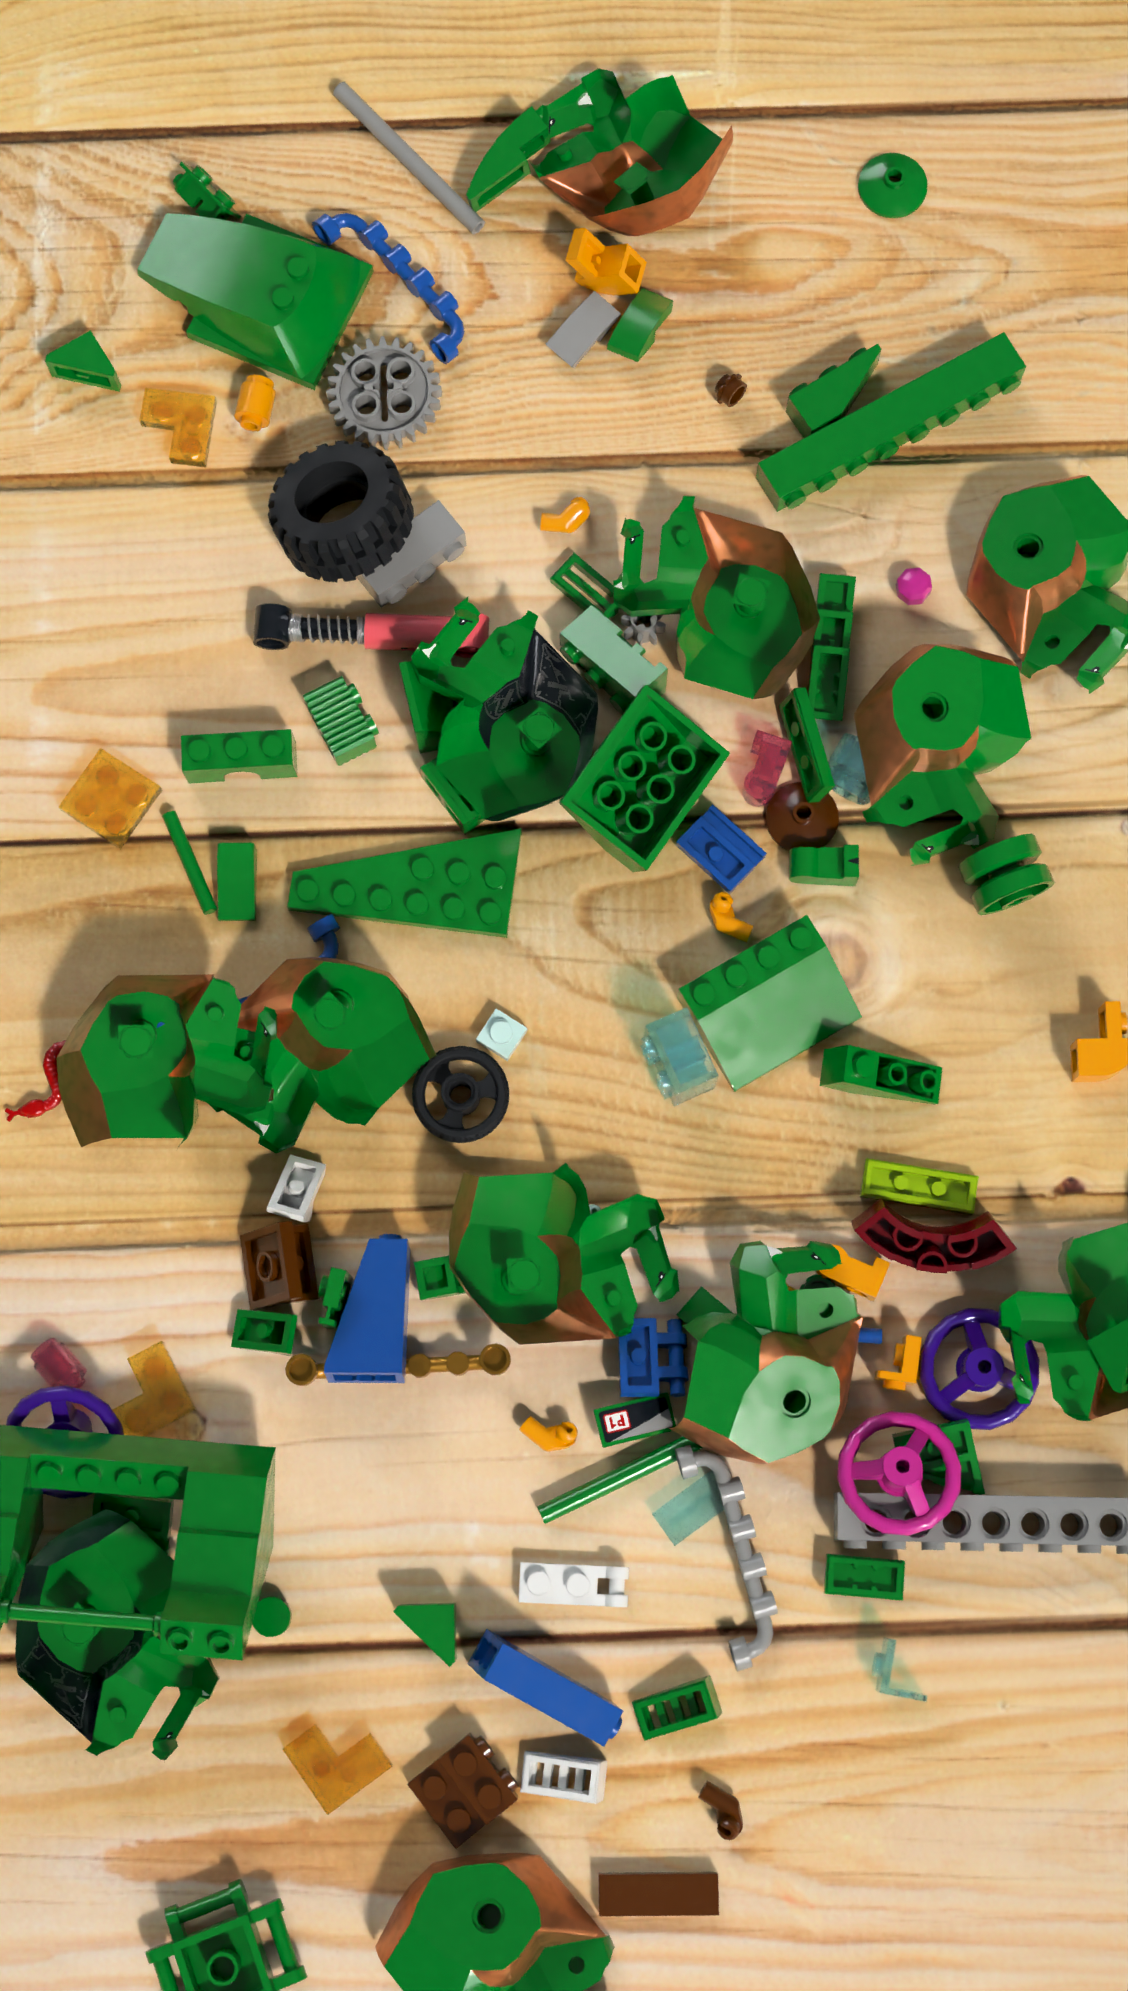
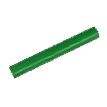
M176 811L167 812L162 818L204 915L211 914L217 910V906Z

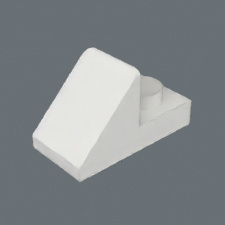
M290 1154L268 1203L267 1212L301 1222H310L314 1199L324 1178L326 1164Z

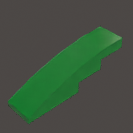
M819 574L816 606L820 620L812 641L808 696L815 719L843 720L850 656L849 647L853 619L855 576Z

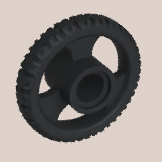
M467 1046L445 1048L438 1051L435 1056L425 1062L418 1070L412 1088L413 1107L422 1125L434 1136L454 1143L473 1142L491 1133L504 1118L509 1104L508 1081L501 1066L484 1051ZM454 1060L472 1061L484 1067L489 1073L483 1080L476 1082L468 1074H452L449 1069V1062ZM428 1082H436L442 1086L441 1096L447 1108V1113L438 1121L430 1114L426 1105L425 1090ZM458 1086L469 1088L471 1090L470 1098L464 1103L454 1102L450 1098L454 1088ZM487 1097L496 1101L492 1112L482 1123L472 1128H464L462 1117L476 1110L480 1098Z

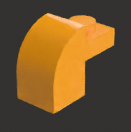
M586 227L574 229L565 259L577 271L574 280L578 284L589 290L608 295L638 294L647 263L628 243L604 246Z
M1105 1001L1098 1008L1099 1038L1076 1039L1070 1045L1072 1082L1104 1081L1115 1076L1128 1065V1038H1122V1034L1127 1033L1126 1012H1121L1120 1001Z

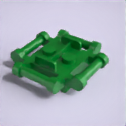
M241 1879L230 1882L228 1884L229 1888L181 1907L174 1904L165 1908V1918L172 1941L145 1951L148 1963H153L161 1990L179 1991L168 1957L173 1955L175 1956L186 1991H279L306 1979L307 1974L304 1965H299L281 1913L285 1910L281 1898L251 1909L244 1883ZM234 1904L236 1916L187 1935L184 1927L185 1922ZM267 1919L284 1969L283 1973L273 1976L256 1922Z

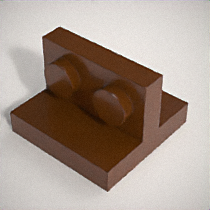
M292 1221L277 1222L240 1235L250 1310H261L279 1304L310 1302L319 1299L308 1224L293 1225Z

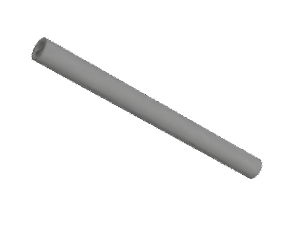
M341 82L336 86L333 95L472 234H477L483 228L485 221L346 82Z

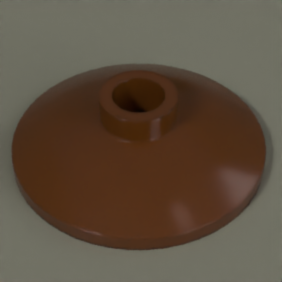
M801 782L791 783L779 789L769 801L766 810V826L770 836L779 846L788 851L797 847L821 848L826 846L834 837L839 823L838 808L832 796L828 793L819 802L808 803ZM799 809H806L809 811L810 817L808 819H800L797 816V811Z

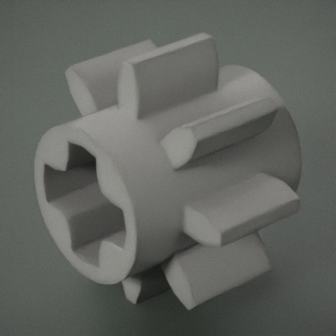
M622 615L621 624L628 626L624 631V638L630 639L632 637L641 646L642 643L649 641L656 645V632H665L666 624L658 621L662 615L638 617ZM637 621H641L643 624L650 622V625L647 628L643 624L637 626Z

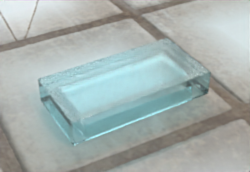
M711 1470L652 1513L674 1546L724 1510L713 1471Z

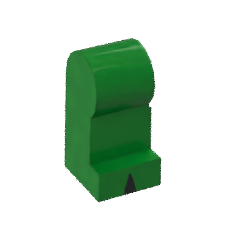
M859 845L821 848L797 847L789 850V880L791 882L814 885L856 886L859 879Z

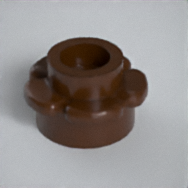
M726 374L718 381L715 386V392H717L716 398L719 404L724 403L728 407H732L743 397L747 384L742 381L740 374H732L731 376Z

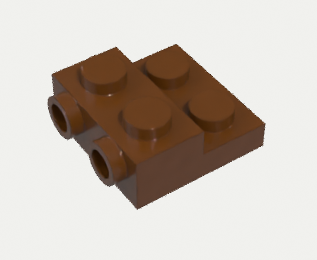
M471 1733L467 1734L407 1784L455 1849L518 1800L515 1790L519 1785L506 1768H503L501 1771L498 1770L490 1759L495 1755L492 1748L481 1735L475 1739Z

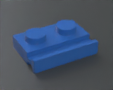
M713 804L676 841V846L729 894L755 869L756 865L767 854Z

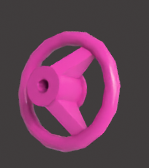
M889 1411L867 1418L849 1433L839 1453L837 1480L845 1503L861 1522L882 1533L909 1536L933 1528L950 1513L960 1493L962 1467L953 1442L937 1424L915 1413ZM892 1426L915 1430L905 1447H895L885 1453L880 1459L854 1462L861 1444L876 1431ZM928 1439L940 1450L946 1467L945 1488L938 1502L932 1508H929L921 1487L923 1464L919 1456ZM854 1480H877L879 1486L887 1494L895 1497H905L915 1517L907 1520L892 1519L871 1510L858 1495Z

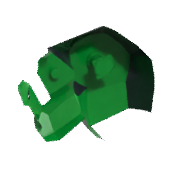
M467 597L454 607L455 615L430 644L421 641L411 656V663L421 685L459 703L447 714L441 727L436 767L484 819L501 821L552 804L565 795L590 760L598 715V696L590 685L535 630L538 615L529 610L521 619L506 626L497 627L465 668L452 666V656L479 622V615L481 614L473 604L468 602Z
M105 1509L68 1528L49 1541L26 1565L18 1603L152 1614L156 1616V1612L163 1611L171 1586L174 1560L130 1519ZM95 1543L99 1544V1549L89 1548V1546ZM17 1620L15 1657L18 1675L91 1742L86 1751L96 1756L106 1750L117 1747L123 1741L133 1738L164 1686L179 1687L180 1696L153 1740L154 1750L152 1753L160 1760H166L178 1747L176 1738L194 1707L212 1696L220 1678L210 1658L160 1654V1636H154V1631Z

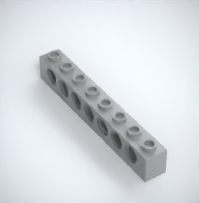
M842 1492L834 1493V1540H843V1548L867 1549V1541H882V1549H906V1542H921V1550H945V1542L960 1543L961 1551H984V1543H999V1551L1023 1552V1544H1038V1552H1062V1545H1077V1553H1101V1545L1116 1546V1554H1128V1498L958 1495L951 1509L962 1520L961 1528L957 1533L950 1534L943 1526L942 1519L931 1529L906 1536L886 1534L880 1531L876 1533L871 1532L867 1529L865 1523L861 1522L845 1503ZM858 1493L871 1510L880 1511L886 1518L904 1520L905 1515L911 1511L905 1497H895L887 1493ZM925 1494L929 1508H932L938 1502L941 1494ZM988 1512L995 1513L1000 1519V1528L993 1535L988 1534L982 1526L983 1517ZM1029 1512L1033 1513L1039 1520V1528L1031 1536L1026 1534L1021 1526L1022 1518ZM1068 1513L1072 1514L1078 1522L1077 1531L1072 1536L1064 1534L1060 1526L1061 1519ZM1106 1514L1111 1515L1117 1524L1115 1533L1110 1537L1105 1536L1100 1530V1520Z

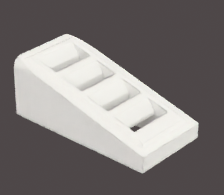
M525 1751L520 1792L597 1804L604 1799L607 1760ZM538 1762L544 1763L542 1785L536 1784ZM554 1765H560L558 1787L552 1786ZM570 1767L576 1768L574 1789L568 1788ZM586 1769L591 1770L589 1790H584Z

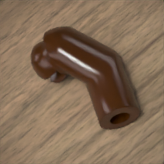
M707 1780L698 1798L715 1808L718 1823L717 1831L720 1837L725 1840H733L743 1828L740 1803L736 1797Z

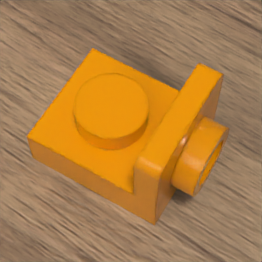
M905 1335L902 1343L895 1344L893 1366H899L898 1373L877 1370L875 1372L874 1379L883 1381L882 1388L905 1391L906 1385L916 1384L922 1337Z

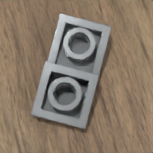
M594 291L566 319L546 345L572 368H575L596 341L600 342L622 314Z

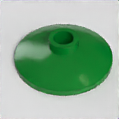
M886 153L874 157L863 167L858 180V192L864 205L873 213L885 218H901L915 212L925 200L928 188L927 177L922 167L914 159L899 153ZM895 177L898 178L900 181L892 182L889 180V178Z

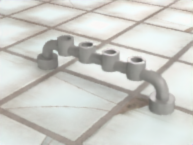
M690 1445L675 1449V1455L683 1479L699 1475L697 1467L701 1466L710 1468L716 1479L717 1490L725 1511L728 1529L734 1543L740 1572L745 1582L751 1611L758 1630L756 1638L750 1643H746L744 1636L728 1640L736 1670L748 1669L752 1667L751 1659L763 1654L769 1647L773 1637V1626L770 1616L778 1614L772 1591L763 1592L759 1577L766 1576L767 1571L761 1553L753 1554L749 1539L756 1537L750 1514L742 1516L738 1504L739 1500L745 1499L742 1482L739 1476L731 1478L725 1461L717 1454L709 1451L693 1452Z

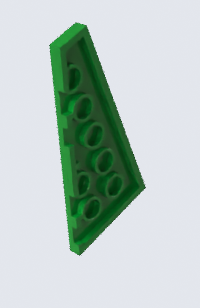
M520 828L294 871L287 908L289 911L320 915L333 914L336 917L507 938L522 830Z

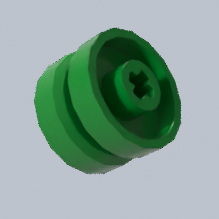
M1032 833L1022 834L1000 841L972 854L959 864L958 868L965 884L979 886L971 896L979 915L992 914L1011 908L1038 896L1054 885L1055 881L1049 867L1046 864L1034 863L1042 853L1035 835Z

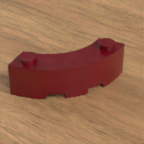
M879 1199L851 1221L854 1231L862 1240L884 1257L913 1267L916 1270L930 1273H947L966 1269L975 1270L990 1265L1017 1249L989 1211L962 1224L937 1227L910 1221L894 1212L882 1199Z

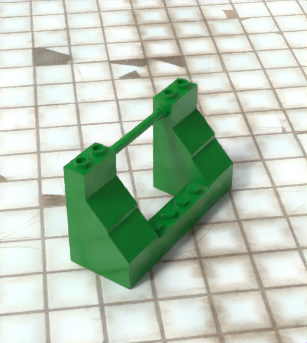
M0 1425V1630L3 1623H8L10 1619L154 1631V1636H160V1654L243 1660L273 1549L276 1447ZM43 1489L183 1500L171 1586L163 1611H157L155 1616L152 1614L12 1603L25 1573L26 1565L31 1559L44 1528Z

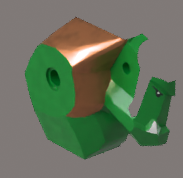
M683 496L679 506L662 526L657 579L644 583L640 579L644 530L640 526V522L632 519L626 520L625 517L620 533L625 537L623 572L617 580L613 581L614 604L631 617L680 614L675 645L677 660L683 671L684 679L751 699L765 698L777 693L805 657L812 644L820 620L809 581L793 547L783 533L694 508L695 496Z
M309 957L286 959L241 1004L234 1046V1056L245 1062L252 1060L258 1014L264 1010V1006L275 1010L277 1014V1038L270 1043L267 1066L271 1074L272 1088L274 1089L273 1100L267 1103L264 1110L246 1116L212 1104L209 1105L216 1112L225 1111L259 1134L258 1144L277 1154L295 1145L315 1103L337 1120L347 1124H361L365 1126L377 1110L436 1053L409 997L391 973L365 964L333 958Z
M567 1163L563 1164L553 1173L477 1177L464 1171L452 1210L449 1228L450 1269L474 1303L499 1330L519 1345L613 1339L633 1333L631 1329L638 1305L624 1260L621 1256L629 1247L637 1249L653 1295L659 1299V1302L672 1299L677 1292H680L678 1270L671 1268L659 1229V1224L665 1220V1217L657 1199L636 1194L590 1215L586 1188L579 1175L569 1168Z
M519 1852L473 1854L433 1862L408 1887L399 1900L375 1948L383 1966L403 1991H584L601 1980L605 1968L610 1963L615 1946L610 1935L606 1936L540 1855Z

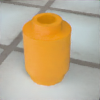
M253 374L247 376L246 381L241 384L234 417L242 428L249 431H260L261 428L269 426L276 391L273 389L274 382L271 379Z

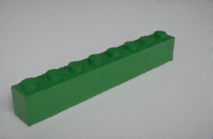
M1005 332L760 461L757 466L756 479L777 512L786 507L793 509L806 500V496L818 490L822 493L831 489L838 479L845 475L855 476L867 468L868 463L879 457L881 460L891 457L903 444L909 441L912 444L921 441L929 434L931 429L939 425L942 427L951 425L960 417L961 413L972 409V411L981 409L991 400V397L1001 392L1003 395L1011 393L1020 386L1026 365Z

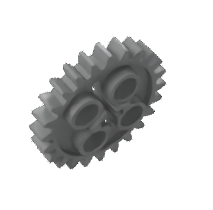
M381 336L378 346H374L368 338L366 339V349L364 350L354 344L355 355L350 356L343 352L341 355L344 366L334 364L333 369L336 376H328V383L331 389L326 390L327 399L332 401L328 404L330 414H336L334 416L335 425H344L343 432L346 437L355 432V441L363 442L367 438L369 447L375 446L377 441H382L384 450H388L390 441H395L397 446L402 448V438L407 437L413 443L416 442L414 431L418 430L426 434L427 426L424 421L435 423L436 418L433 411L441 409L440 400L437 398L442 396L441 386L437 385L440 383L439 373L433 372L434 362L432 360L424 362L425 352L423 350L413 354V343L411 342L404 348H400L399 338L397 337L392 345H387L384 336ZM382 365L387 366L388 420L386 422L382 421V403L380 398L382 396L380 371ZM398 373L409 374V377L403 380L394 378ZM363 374H372L374 376L369 381L359 380V377ZM405 405L410 407V410L405 413L394 411L398 406ZM364 407L375 408L370 414H361L359 412Z

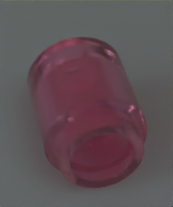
M50 1338L36 1348L31 1355V1359L35 1363L34 1369L50 1387L67 1385L80 1389L86 1381L84 1375L87 1369L64 1342H58L55 1338Z

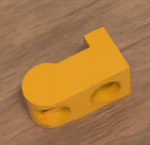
M832 1244L839 1251L842 1264H838L832 1269L817 1270L816 1273L825 1279L829 1278L836 1286L874 1302L890 1262L876 1257L871 1266L848 1256L842 1247Z

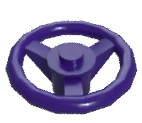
M966 1308L945 1316L929 1331L920 1351L919 1380L928 1402L944 1419L952 1422L968 1418L971 1429L992 1430L1013 1422L1030 1406L1039 1385V1357L1032 1340H1028L1025 1347L1034 1392L1029 1404H1020L1015 1398L1004 1409L988 1415L969 1414L952 1406L951 1402L967 1390L984 1392L992 1389L997 1384L1014 1390L1011 1379L1016 1375V1372L1004 1367L1000 1354L994 1349L988 1348L980 1323L999 1328V1312L993 1309ZM963 1326L968 1348L957 1359V1377L942 1390H939L934 1377V1357L941 1341L954 1329Z
M67 1385L41 1388L22 1398L9 1414L6 1425L21 1426L33 1409L46 1402H50L54 1422L46 1429L93 1432L90 1418L84 1412L75 1409L71 1403L73 1402L85 1406L98 1415L108 1429L109 1434L124 1435L121 1422L106 1402L90 1391ZM43 1489V1494L61 1499L86 1497L93 1494L92 1492Z

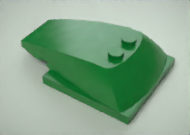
M166 213L137 268L139 277L173 301H179L187 307L188 313L193 316L186 330L189 339L314 391L374 273L373 265L249 214L245 215L242 223L189 214Z

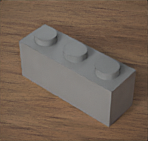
M439 500L413 518L411 532L408 538H403L405 541L404 546L399 553L394 552L391 555L392 560L384 567L379 565L374 569L375 573L368 576L364 574L356 576L381 608L389 602L390 604L398 602L405 596L409 587L417 581L422 583L428 580L435 573L439 565L446 560L451 562L463 553L464 547L467 546L465 531Z

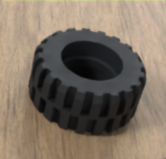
M345 440L335 441V445L331 446L325 443L316 446L317 450L308 453V451L304 452L299 456V461L295 464L290 463L284 469V476L282 478L278 477L273 486L275 493H271L269 497V523L285 554L298 571L304 572L306 576L320 580L322 577L326 582H337L338 579L342 578L348 582L356 580L358 575L364 574L368 576L375 573L374 569L379 565L384 567L392 560L391 555L394 552H400L405 544L403 538H408L413 526L411 523L414 518L412 500L395 463L379 448L375 446L368 447V444L354 441L353 444H349ZM363 500L361 505L350 515L334 522L319 523L323 516L334 507L348 501Z

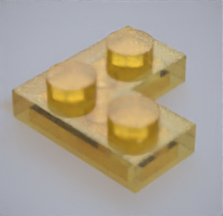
M145 388L139 420L141 426L174 430L169 454L172 464L206 468L217 406L216 397Z
M163 1341L127 1358L143 1394L112 1409L122 1424L124 1435L147 1437L197 1410Z
M315 1724L282 1749L327 1815L393 1766L371 1732L338 1756L317 1724Z

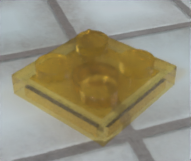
M100 748L58 807L62 812L121 849L160 795L162 788Z

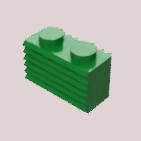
M341 676L303 695L305 704L338 766L377 747L374 736L379 734V731L371 715L363 716L357 706L363 702L353 683L347 686Z

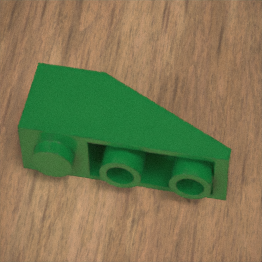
M879 344L874 345L868 350L866 348L857 350L849 357L846 363L839 367L836 365L830 366L820 374L819 379L809 385L802 383L790 392L786 413L803 438L846 416L878 365L882 350Z
M844 1045L824 1049L820 1086L853 1094L935 1105L939 1103L942 1067L860 1047Z

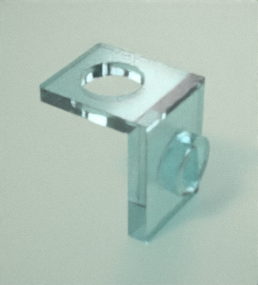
M884 1637L882 1652H875L872 1665V1676L877 1677L876 1691L927 1702L928 1696L923 1693L889 1687L896 1640Z

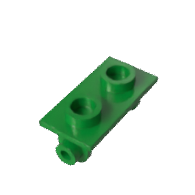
M183 162L180 163L186 172L185 174H178L174 178L175 191L192 208L201 199L204 201L195 211L199 216L227 220L230 215L238 219L241 218L240 214L233 208L235 201L220 188L217 191L210 184L213 178L202 167L196 165L193 168Z

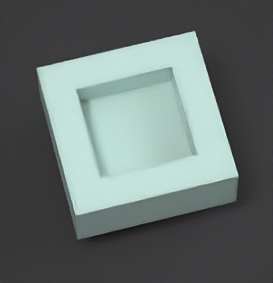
M495 1009L476 1038V1042L508 1061L528 1029L500 1010Z

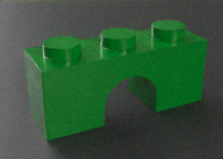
M291 729L181 736L182 772L188 783L225 781V775L234 772L256 773L261 779L297 777L296 741Z

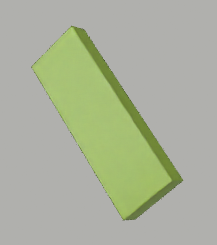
M866 1158L860 1197L876 1200L882 1199L883 1201L972 1215L974 1214L979 1176Z

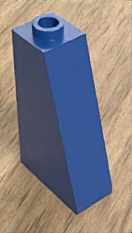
M383 1234L379 1236V1239H369L324 1364V1374L328 1383H405L411 1253L408 1239H402L401 1236L396 1234Z
M486 1629L467 1663L485 1681L602 1746L606 1745L608 1739L616 1736L622 1723L621 1715L623 1710Z

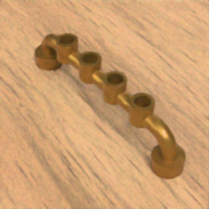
M497 1343L487 1345L480 1355H465L459 1351L445 1357H427L424 1354H415L411 1358L406 1359V1374H412L417 1378H424L430 1373L451 1372L453 1375L462 1376L471 1370H484L490 1375L497 1376L508 1370L511 1356L506 1347ZM297 1354L287 1362L285 1368L286 1376L295 1385L307 1386L315 1379L326 1378L324 1374L325 1363H316L308 1355Z

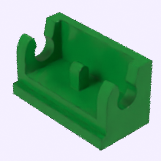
M436 757L420 767L422 779L462 832L466 834L486 819L475 810L436 767Z

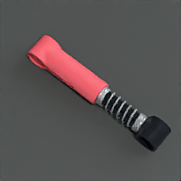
M261 604L256 606L253 644L262 649L282 650L288 648L292 641L305 642L306 639H310L312 643L316 640L324 643L326 640H330L333 644L337 640L341 644L349 641L352 645L357 641L358 645L364 644L365 649L415 651L421 641L430 644L453 616L366 613L365 617L357 616L356 620L350 619L349 616L346 619H340L339 615L337 619H330L329 615L327 618H320L319 614L317 618H310L309 614L306 618L302 614L293 615L291 609L283 605ZM484 614L479 615V622L454 655L462 658H472L489 638L490 619Z

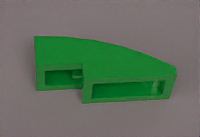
M532 106L516 118L496 139L475 172L466 194L469 206L475 212L529 175L531 172L527 159L551 142L548 127Z

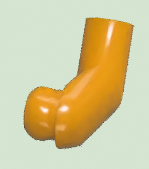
M531 1415L519 1428V1431L547 1452L569 1448L575 1443L578 1435L576 1426L571 1422L565 1421L560 1425L545 1427Z

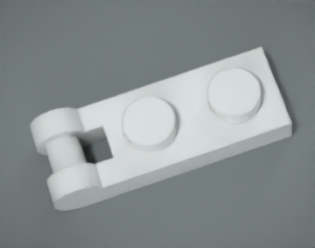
M520 1562L519 1602L628 1607V1595H624L625 1579H629V1567ZM598 1578L609 1579V1594H597Z

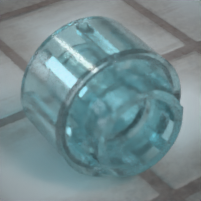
M845 733L828 761L835 787L832 790L856 804H869L870 797L858 736Z

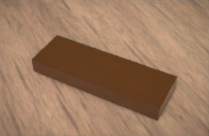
M718 1872L599 1873V1917L719 1915Z

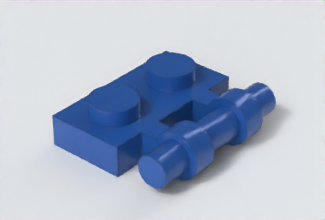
M634 1318L631 1329L633 1333L618 1337L620 1397H659V1382L670 1383L671 1397L685 1396V1382L689 1380L688 1368L684 1366V1349L687 1347V1335L683 1333L682 1320H668L667 1333H657L656 1318ZM658 1348L668 1349L669 1366H658Z

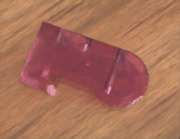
M757 730L750 753L759 756L755 768L746 775L742 790L743 797L748 804L761 807L771 801L787 760L792 741Z

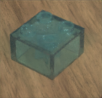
M687 1007L645 1025L644 1037L641 1038L642 1045L640 1047L649 1066L655 1064L658 1070V1078L655 1080L664 1100L670 1098L673 1105L676 1106L715 1089L719 1075Z

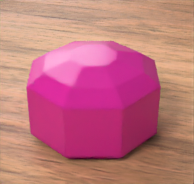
M921 568L905 569L896 582L897 597L907 605L922 604L932 591L931 576Z

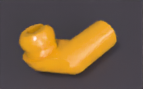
M576 497L572 499L571 503L561 514L542 513L540 530L563 533L575 532L589 517L590 507L588 501L582 497Z
M717 893L709 905V911L715 928L719 932L747 943L754 926L736 919L732 907L733 899L728 893Z

